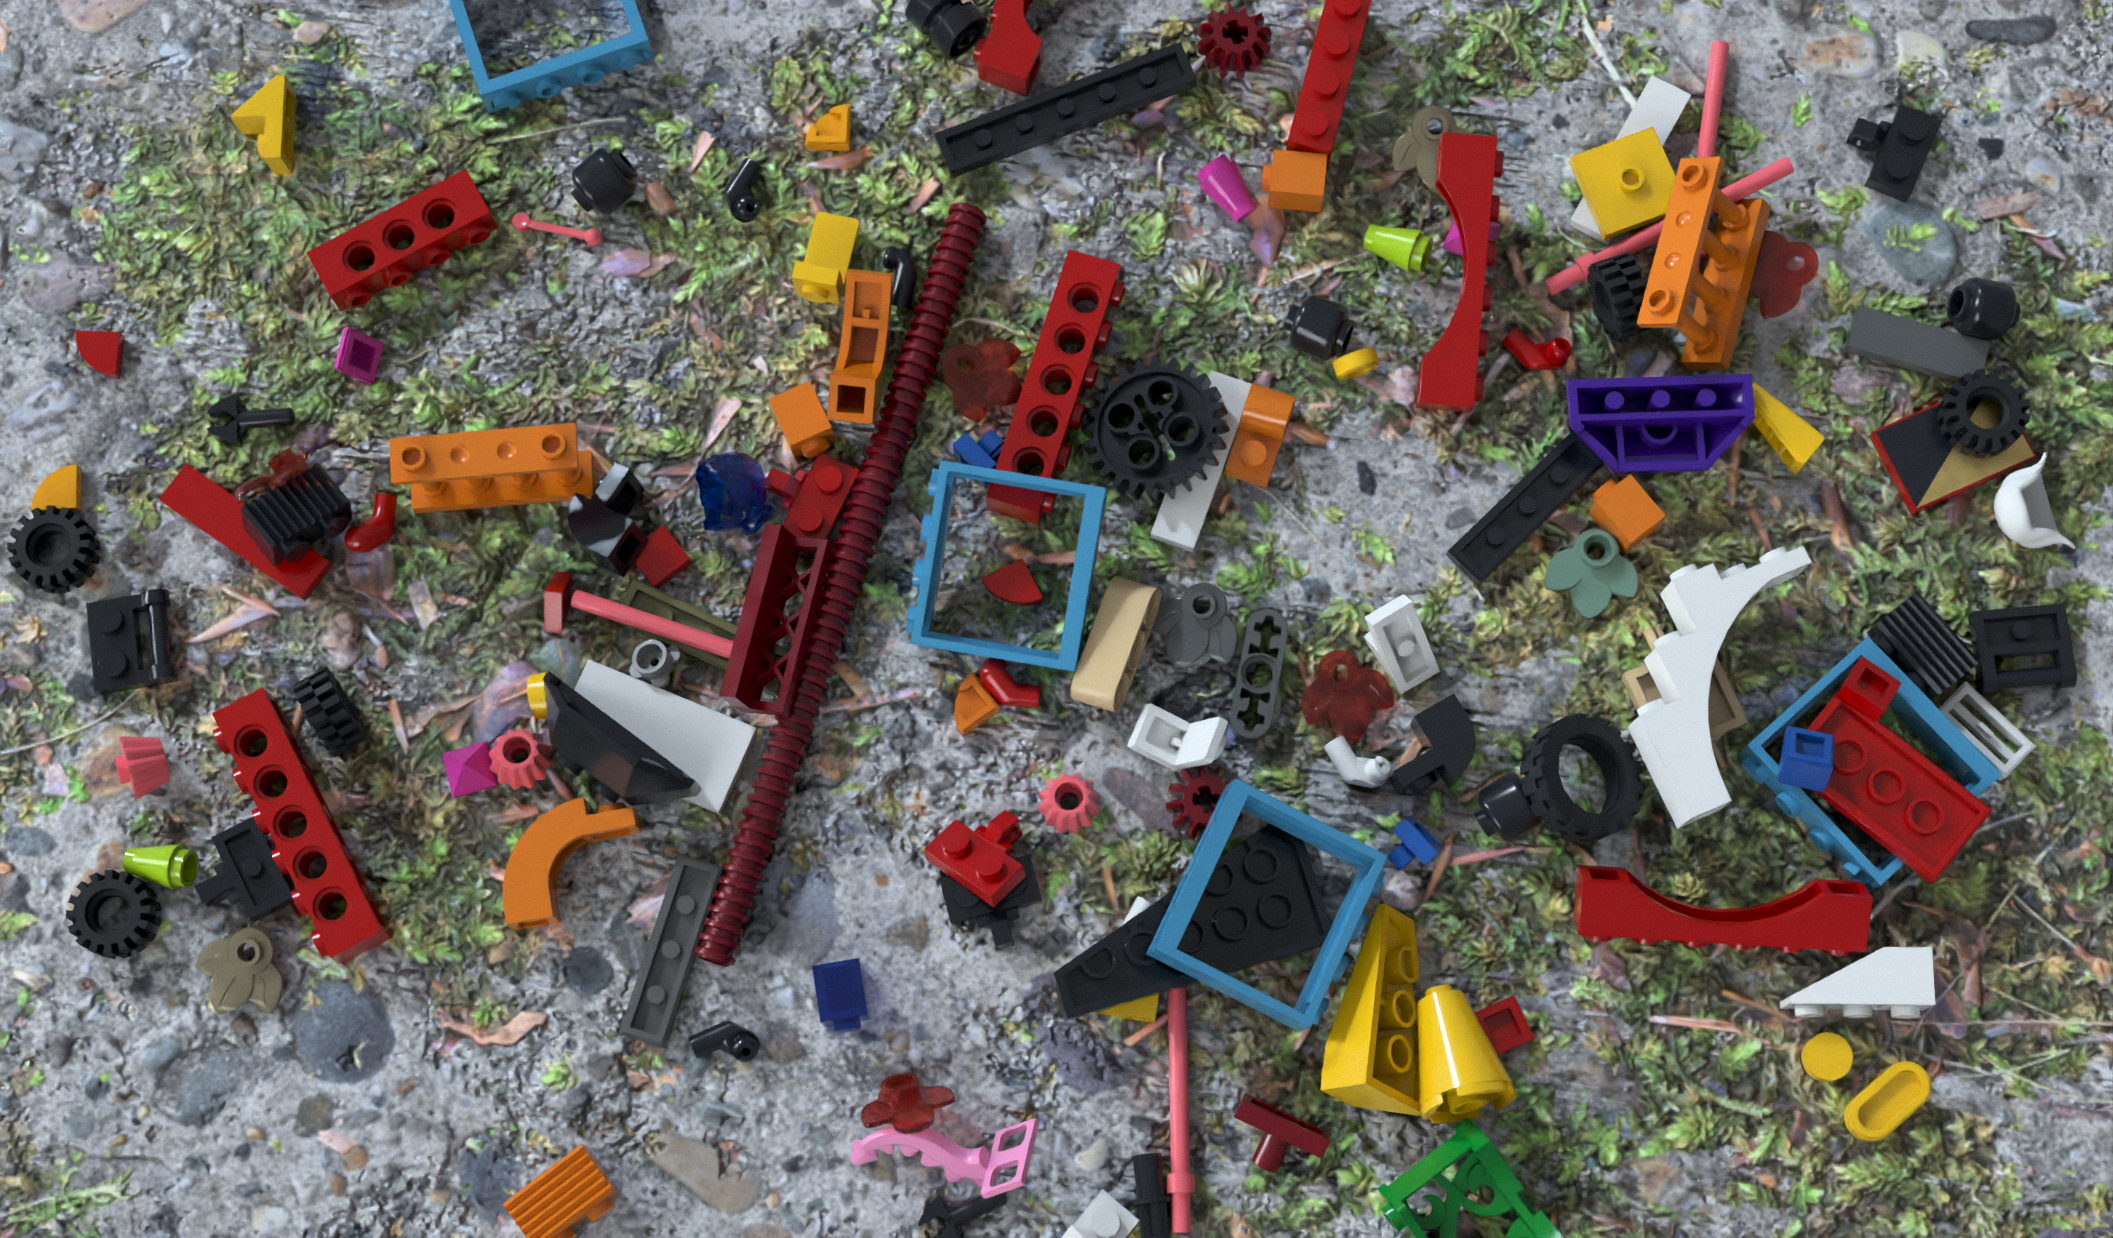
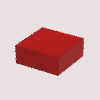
M661 525L646 537L648 542L634 561V564L656 589H660L692 564L691 559L664 525Z
M1862 656L1853 666L1836 695L1876 722L1886 711L1902 683Z
M1514 995L1474 1012L1498 1056L1535 1039Z

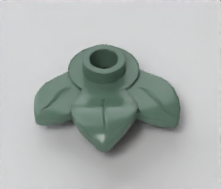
M1590 529L1577 537L1573 548L1559 551L1554 555L1546 570L1544 581L1547 590H1570L1571 601L1578 613L1585 619H1592L1605 609L1612 594L1633 598L1637 591L1638 576L1633 564L1619 555L1618 543L1610 533L1601 529ZM1591 546L1600 548L1603 558L1599 560L1590 558L1587 554V548Z

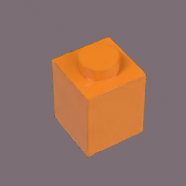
M1274 149L1272 165L1263 164L1261 191L1269 192L1268 208L1321 212L1327 154Z
M810 380L768 399L773 414L795 459L803 455L805 458L815 457L819 452H825L829 448V444L836 441L829 420H827V416Z
M1631 474L1619 483L1612 478L1603 484L1592 495L1596 501L1588 513L1601 530L1610 533L1615 538L1619 551L1623 555L1657 530L1666 517Z

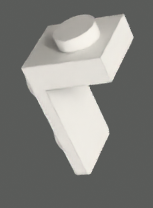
M1151 703L1143 705L1127 747L1174 771L1210 764L1221 755L1226 745L1227 737L1224 735L1228 721L1222 717H1215L1189 723Z

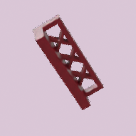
M765 524L719 694L721 698L740 712L789 717L834 546L829 540L798 538L782 525ZM799 552H816L813 566L799 576L795 570ZM801 591L804 596L802 608L788 618L784 612L786 601ZM789 633L793 640L791 650L776 661L773 656L775 643ZM778 677L781 682V688L777 702L760 701L764 686Z

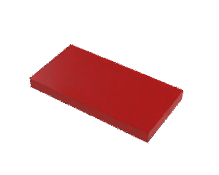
M1837 695L1831 699L1807 728V730L1834 735L1832 773L1824 791H1813L1930 884H1933L1993 811L1879 720L1875 722Z

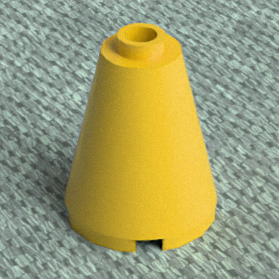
M1448 984L1427 989L1424 992L1425 997L1417 1003L1420 1111L1422 1118L1426 1120L1430 1116L1431 1123L1434 1124L1457 1123L1466 1117L1470 1120L1481 1117L1479 1109L1493 1103L1496 1112L1514 1102L1517 1097L1514 1084L1464 992L1453 990L1452 986Z

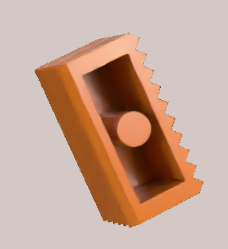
M580 1144L504 1202L503 1206L526 1238H576L577 1235L573 1229L588 1218L594 1223L607 1215L616 1206L612 1199L621 1192L588 1146Z

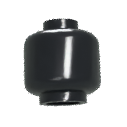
M598 148L573 169L572 181L576 188L571 194L587 212L595 208L602 214H611L635 194L637 189L635 178L638 177V172L630 161L616 148L611 152L604 148Z
M1973 277L1953 289L1947 303V315L1952 321L1955 330L1959 333L1986 340H1996L2005 335L2009 328H2013L2016 325L2020 316V305L2016 301L2013 288L2006 283Z
M1311 295L1304 299L1300 306L1295 304L1291 306L1285 320L1284 329L1290 331V344L1294 350L1327 361L1332 359L1336 353L1344 354L1351 340L1355 322L1349 319V311L1346 306L1317 295Z
M1510 772L1479 791L1477 800L1481 809L1475 812L1474 815L1488 837L1497 833L1503 841L1511 843L1542 824L1543 819L1541 816L1536 817L1530 808V805L1533 804L1530 797L1524 795L1522 784L1525 783V777L1521 778L1516 773Z

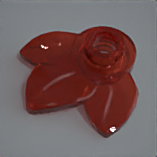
M1767 230L1764 231L1749 293L1760 294V311L1763 319L1775 318L1793 309L1800 300L1802 286L1815 278L1819 268L1818 256L1811 246L1802 242L1789 243L1779 233ZM1792 257H1800L1804 260V265L1799 270H1791L1787 267V262Z
M999 338L984 339L974 347L968 344H958L947 350L941 360V373L946 382L953 386V403L963 416L979 423L985 416L988 404L1009 406L1018 403L1022 385L1010 367L1020 357L1021 350L1015 344ZM958 359L968 360L971 364V372L964 373L960 371L957 366Z
M288 448L272 457L267 462L271 467L269 470L236 488L234 492L236 501L240 503L249 492L269 483L273 487H279L291 477H296L299 472H304L306 468H309L305 462L308 458L305 452L299 451L294 453L291 448Z
M1335 650L1325 654L1318 662L1316 680L1304 691L1301 706L1307 724H1316L1329 718L1332 725L1341 735L1352 741H1358L1368 728L1371 709H1388L1393 707L1394 695L1387 679L1379 671L1362 668L1359 660L1350 652ZM1342 664L1346 667L1348 675L1343 682H1336L1332 672L1337 665Z
M894 1074L881 1082V1091L878 1093V1099L863 1107L861 1121L865 1128L872 1129L884 1124H892L895 1131L899 1133H920L933 1125L935 1120L934 1109L954 1103L955 1097L953 1092L947 1087L923 1086L919 1083L918 1077L915 1074Z

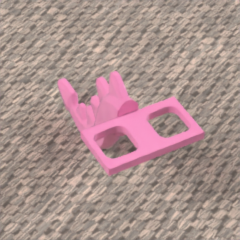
M1033 1118L996 1131L991 1154H989L984 1146L974 1149L964 1148L943 1134L927 1127L910 1124L892 1125L873 1132L864 1140H853L851 1160L853 1165H862L878 1160L877 1149L887 1154H893L894 1145H899L903 1155L911 1157L918 1151L923 1152L921 1158L922 1165L925 1167L943 1166L948 1182L953 1184L958 1183L964 1178H970L980 1188L982 1197L986 1199L1025 1185L1039 1121ZM1026 1130L1024 1141L1019 1146L1003 1151L1005 1140L1009 1136ZM1018 1165L1016 1175L1011 1181L995 1186L996 1180L1000 1178V1171Z

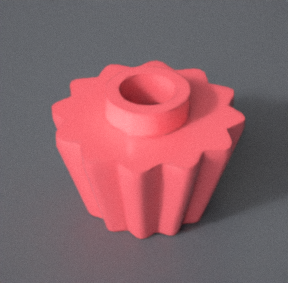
M527 727L517 731L509 729L506 735L496 738L495 746L489 752V757L492 759L490 771L498 775V782L500 784L509 783L514 790L521 786L532 788L537 780H544L546 778V769L553 764L549 758L551 746L543 742L542 734L531 733ZM523 752L529 755L524 762L513 763V758L516 754Z
M119 737L122 756L114 757L121 784L130 783L135 799L142 798L170 780L165 753L159 738Z
M1062 771L1057 778H1048L1046 780V788L1038 793L1042 801L1038 806V811L1045 815V824L1047 826H1055L1059 833L1069 830L1077 834L1082 827H1091L1093 817L1100 813L1097 803L1101 798V794L1094 790L1093 780L1083 779L1080 772L1069 775ZM1065 796H1074L1078 800V805L1075 809L1065 810L1062 808L1060 802Z

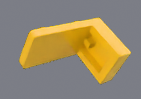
M821 211L816 213L804 262L795 261L792 273V281L797 296L816 303L830 302L841 304L847 271L850 268L860 228L858 219Z

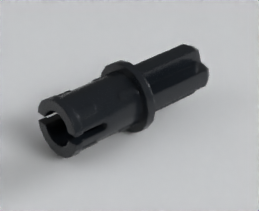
M1162 1153L1131 1156L1137 1199L1133 1200V1206H1138L1141 1238H1170L1166 1202H1171L1170 1196H1165Z

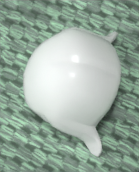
M2044 452L2037 464L2017 470L2003 480L1994 499L1995 517L2003 534L2023 547L2035 549L2063 543L2075 549L2076 546L2059 533L2053 517L2041 474L2047 458V452Z

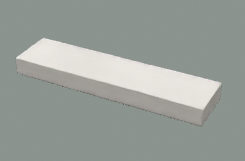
M1652 75L1615 140L1654 127L1663 147L1685 109L1691 94ZM1583 196L1568 225L1608 245L1612 238L1603 241Z
M1213 370L1210 371L1208 376L1212 382L1210 387H1217L1222 396L1218 402H1223L1228 410V414L1220 419L1227 422L1230 431L1218 435L1224 440L1227 448L1225 450H1213L1212 453L1219 462L1218 466L1205 464L1202 467L1208 478L1206 481L1199 479L1195 475L1190 478L1192 484L1191 492H1188L1180 484L1175 486V499H1171L1167 492L1165 493L1150 535L1152 539L1192 553L1194 552L1236 437L1242 411L1252 385L1251 383ZM1189 429L1185 441L1192 437L1194 429Z

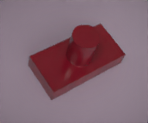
M1244 1093L1234 1115V1118L1264 1131L1251 1162L1272 1173H1278L1290 1144L1322 1159L1331 1140L1332 1133L1247 1093Z

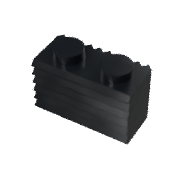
M314 463L311 468H306L304 472H299L296 477L283 481L280 486H275L272 491H267L265 495H260L256 500H251L249 504H244L241 508L242 522L246 533L255 541L256 545L259 546L273 566L278 565L284 560L293 562L300 559L308 552L311 544L324 536L330 539L340 535L352 520L351 502L319 463Z
M1918 591L1867 632L1870 639L1931 701L1980 663V660Z

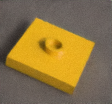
M1654 127L1570 157L1568 163L1603 241L1665 218L1676 176Z

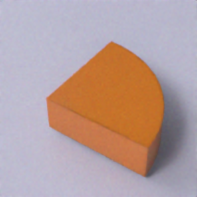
M974 672L970 673L961 683L954 703L955 722L962 737L1000 712L999 706Z

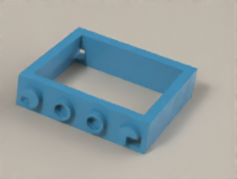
M449 0L480 97L488 113H492L507 107L511 111L522 102L537 97L550 98L559 94L564 88L579 83L592 84L601 80L606 74L621 69L626 71L634 70V65L655 59L635 0H621L632 33L493 79L489 78L464 0Z
M940 460L939 469L932 468L931 480L928 483V496H934L932 515L924 514L920 532V541L927 542L924 560L917 559L913 574V587L919 588L917 606L910 605L906 617L908 619L906 632L912 633L910 644L1075 672L1080 660L1108 488ZM957 477L1085 498L1060 652L932 631Z
M1868 636L1754 738L1738 755L1743 759L1742 766L1746 773L1757 783L1761 784L1764 782L1777 795L1775 802L1779 808L1791 818L1798 817L1810 830L1808 836L1813 844L1824 853L1831 852L1843 865L1841 871L1848 881L1863 882L1870 893L1881 886L1905 863L1891 853L1875 867L1800 787L1778 782L1779 765L1764 750L1786 730L1787 726H1791L1847 676L1862 656L1902 683L1889 706L1965 784L1964 788L1978 797L2002 774Z
M1235 778L1225 786L1146 954L1298 1032L1308 1029L1312 1023L1317 1025L1322 1013L1327 1011L1329 1000L1324 998L1331 981L1338 982L1347 967L1349 957L1344 955L1350 939L1356 940L1366 925L1368 914L1363 912L1370 895L1376 897L1384 885L1382 881L1386 872L1382 869L1388 856ZM1242 810L1357 868L1294 1008L1177 949Z

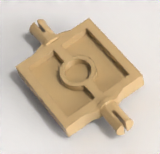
M1656 624L1653 628L1651 626L1642 631L1651 651L1655 649L1653 642L1665 635L1661 624ZM1716 658L1711 675L1708 698V723L1712 749L1720 772L1728 766L1725 764L1716 742L1724 734L1744 727L1748 721L1718 658ZM1646 664L1627 671L1621 676L1636 711L1645 704L1662 698Z

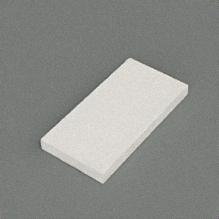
M588 659L574 690L699 784L702 788L699 794L695 797L682 798L683 800L721 815L758 733L757 728Z

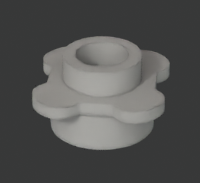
M654 638L647 639L633 653L632 664L629 668L630 675L639 680H649L656 688L664 687L670 681L669 674L674 664L681 660V651L676 646L665 647ZM656 660H659L658 665L652 666Z

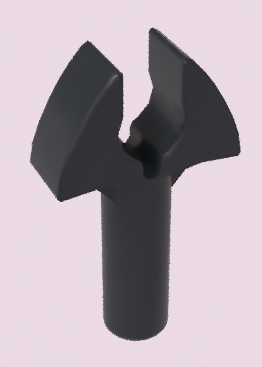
M236 394L220 400L207 410V414L212 419L231 416L235 419L226 427H209L207 430L220 441L236 447L243 446L242 435L248 429L289 426L295 422V412L290 407L246 411L241 407L242 400Z
M1004 1192L986 1199L980 1195L957 1207L945 1205L942 1196L939 1195L925 1209L918 1222V1226H923L937 1217L944 1218L945 1220L952 1219V1222L947 1225L946 1232L933 1238H960L959 1234L964 1224L1006 1205V1193Z

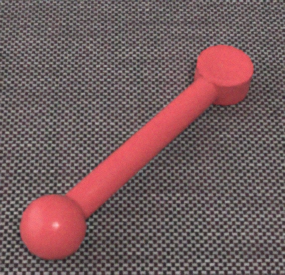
M524 212L515 214L512 219L513 226L519 232H525L531 228L583 239L591 246L598 245L602 240L601 232L595 228L584 231L531 220Z

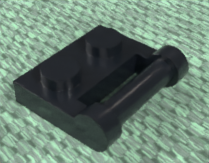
M151 589L138 595L86 603L95 692L104 695L163 685L179 680L178 668L176 664H172L166 609L171 605L169 590ZM148 612L153 666L148 669H144L138 615V613Z
M2065 603L1972 611L1968 615L1973 653L1980 660V663L1976 665L1975 674L1976 688L1979 694L1992 695L1996 694L1998 689L2056 684L2058 689L2076 686L2077 672ZM2053 654L2055 664L2051 667L1996 671L1995 666L1996 658Z

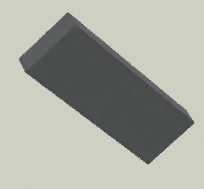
M1858 305L1853 313L1844 351L1956 383L1968 372L1972 375L1977 369H1984L1991 342Z

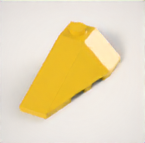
M1385 903L1378 904L1328 1036L1325 1045L1320 1090L1350 1106L1421 1116L1418 1011L1413 983L1420 977L1415 924L1413 919Z

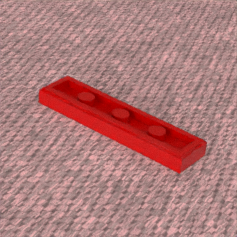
M187 463L159 498L164 505L303 601L308 599L333 566L328 560L310 548L303 557L296 561L289 562L284 560L278 565L273 566L243 527L241 508L245 503Z

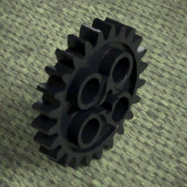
M1154 356L1151 368H1145L1141 360L1137 359L1135 362V372L1131 374L1124 367H1119L1121 380L1117 383L1107 377L1104 379L1109 389L1106 394L1100 392L1092 393L1099 406L1098 408H1085L1084 412L1094 423L1081 426V430L1086 437L1091 438L1083 443V448L1088 455H1093L1088 461L1095 471L1101 470L1099 476L1105 484L1113 481V487L1118 494L1121 495L1129 487L1130 495L1134 500L1138 501L1144 490H1146L1152 502H1156L1160 490L1165 489L1169 497L1175 499V486L1181 484L1188 492H1191L1192 484L1190 478L1195 475L1199 479L1206 481L1208 478L1202 467L1205 464L1211 466L1219 465L1217 458L1212 452L1213 450H1225L1227 448L1224 440L1218 435L1230 431L1227 422L1220 419L1228 414V410L1223 402H1218L1222 396L1216 386L1210 387L1212 382L1208 375L1203 373L1197 377L1198 372L1193 364L1189 363L1181 371L1180 363L1177 358L1173 357L1167 367L1164 368L1159 357ZM1174 393L1169 403L1162 406L1156 405L1158 398L1163 394ZM1142 397L1175 454L1174 460L1169 461L1166 458L1164 451L1136 404L1137 398ZM1134 416L1133 422L1128 427L1117 429V425L1122 418ZM1194 429V434L1189 440L1176 442V438L1183 430ZM1155 452L1153 459L1149 463L1137 465V461L1142 454Z

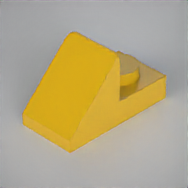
M285 75L274 76L231 115V120L242 134H259L257 140L259 156L265 160L275 175L292 174L296 92Z

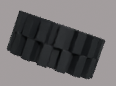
M1626 252L1590 264L1591 266L1588 267L1589 275H1587V281L1591 285V287H1588L1589 293L1593 296L1594 302H1592L1594 310L1597 309L1598 311L1597 318L1600 324L1603 323V330L1606 335L1609 334V338L1616 342L1651 330L1652 328H1641L1637 325L1647 280L1641 276L1642 269L1639 264L1635 263V258L1632 255L1629 256V253Z
M1985 368L1977 369L1972 375L1970 372L1963 375L1943 397L1940 406L1943 408L1938 412V421L1944 420L1940 430L1942 435L1951 434L1952 437L1948 443L1952 447L1957 443L1963 445L1960 453L1968 456L1973 450L1976 451L1975 458H1984L1988 453H1990L1991 457L1999 455L2003 450L2006 451L2026 430L2024 426L2030 421L2031 414L2025 412L2031 407L2030 400L2021 399V396L2026 392L2022 385L2016 389L2010 385L2015 380L2011 375L2008 374L2002 380L1999 378L2000 370L1992 369L1988 375H1985ZM1977 398H1985L1993 402L2000 411L1999 425L1991 429H1984L1975 425L1968 416L1969 402Z
M54 505L46 506V512H43L40 508L31 510L34 516L31 520L23 515L18 520L24 525L21 531L12 528L10 535L16 539L15 543L7 542V550L14 555L8 559L10 564L17 569L15 572L40 590L41 588L47 593L54 594L55 589L61 593L70 592V584L77 588L84 585L80 578L84 574L91 578L95 573L90 568L91 563L99 564L100 556L95 553V550L101 549L100 541L94 537L97 535L94 529L76 513L74 514L71 510L64 507L59 510ZM53 534L67 536L70 542V551L66 558L56 565L42 564L38 552L43 541Z
M324 667L293 685L295 697L301 704L300 707L303 713L306 714L311 727L313 726L319 740H322L324 747L327 751L329 750L332 756L337 757L369 739L363 722L357 715L354 705L351 704L349 696L342 689L340 682L328 667Z
M105 870V875L97 872L90 875L91 882L89 884L81 881L76 887L81 891L78 897L71 894L68 901L74 905L73 910H66V919L71 920L73 925L67 927L70 934L77 936L75 941L80 946L106 958L115 959L116 956L121 958L131 957V951L133 950L140 953L146 948L143 945L146 939L154 940L157 934L151 932L154 925L160 927L161 918L156 916V911H162L160 902L154 900L157 894L146 885L147 883L123 871L118 873L114 870ZM122 897L130 906L131 914L129 921L118 931L106 932L98 922L99 909L108 899Z

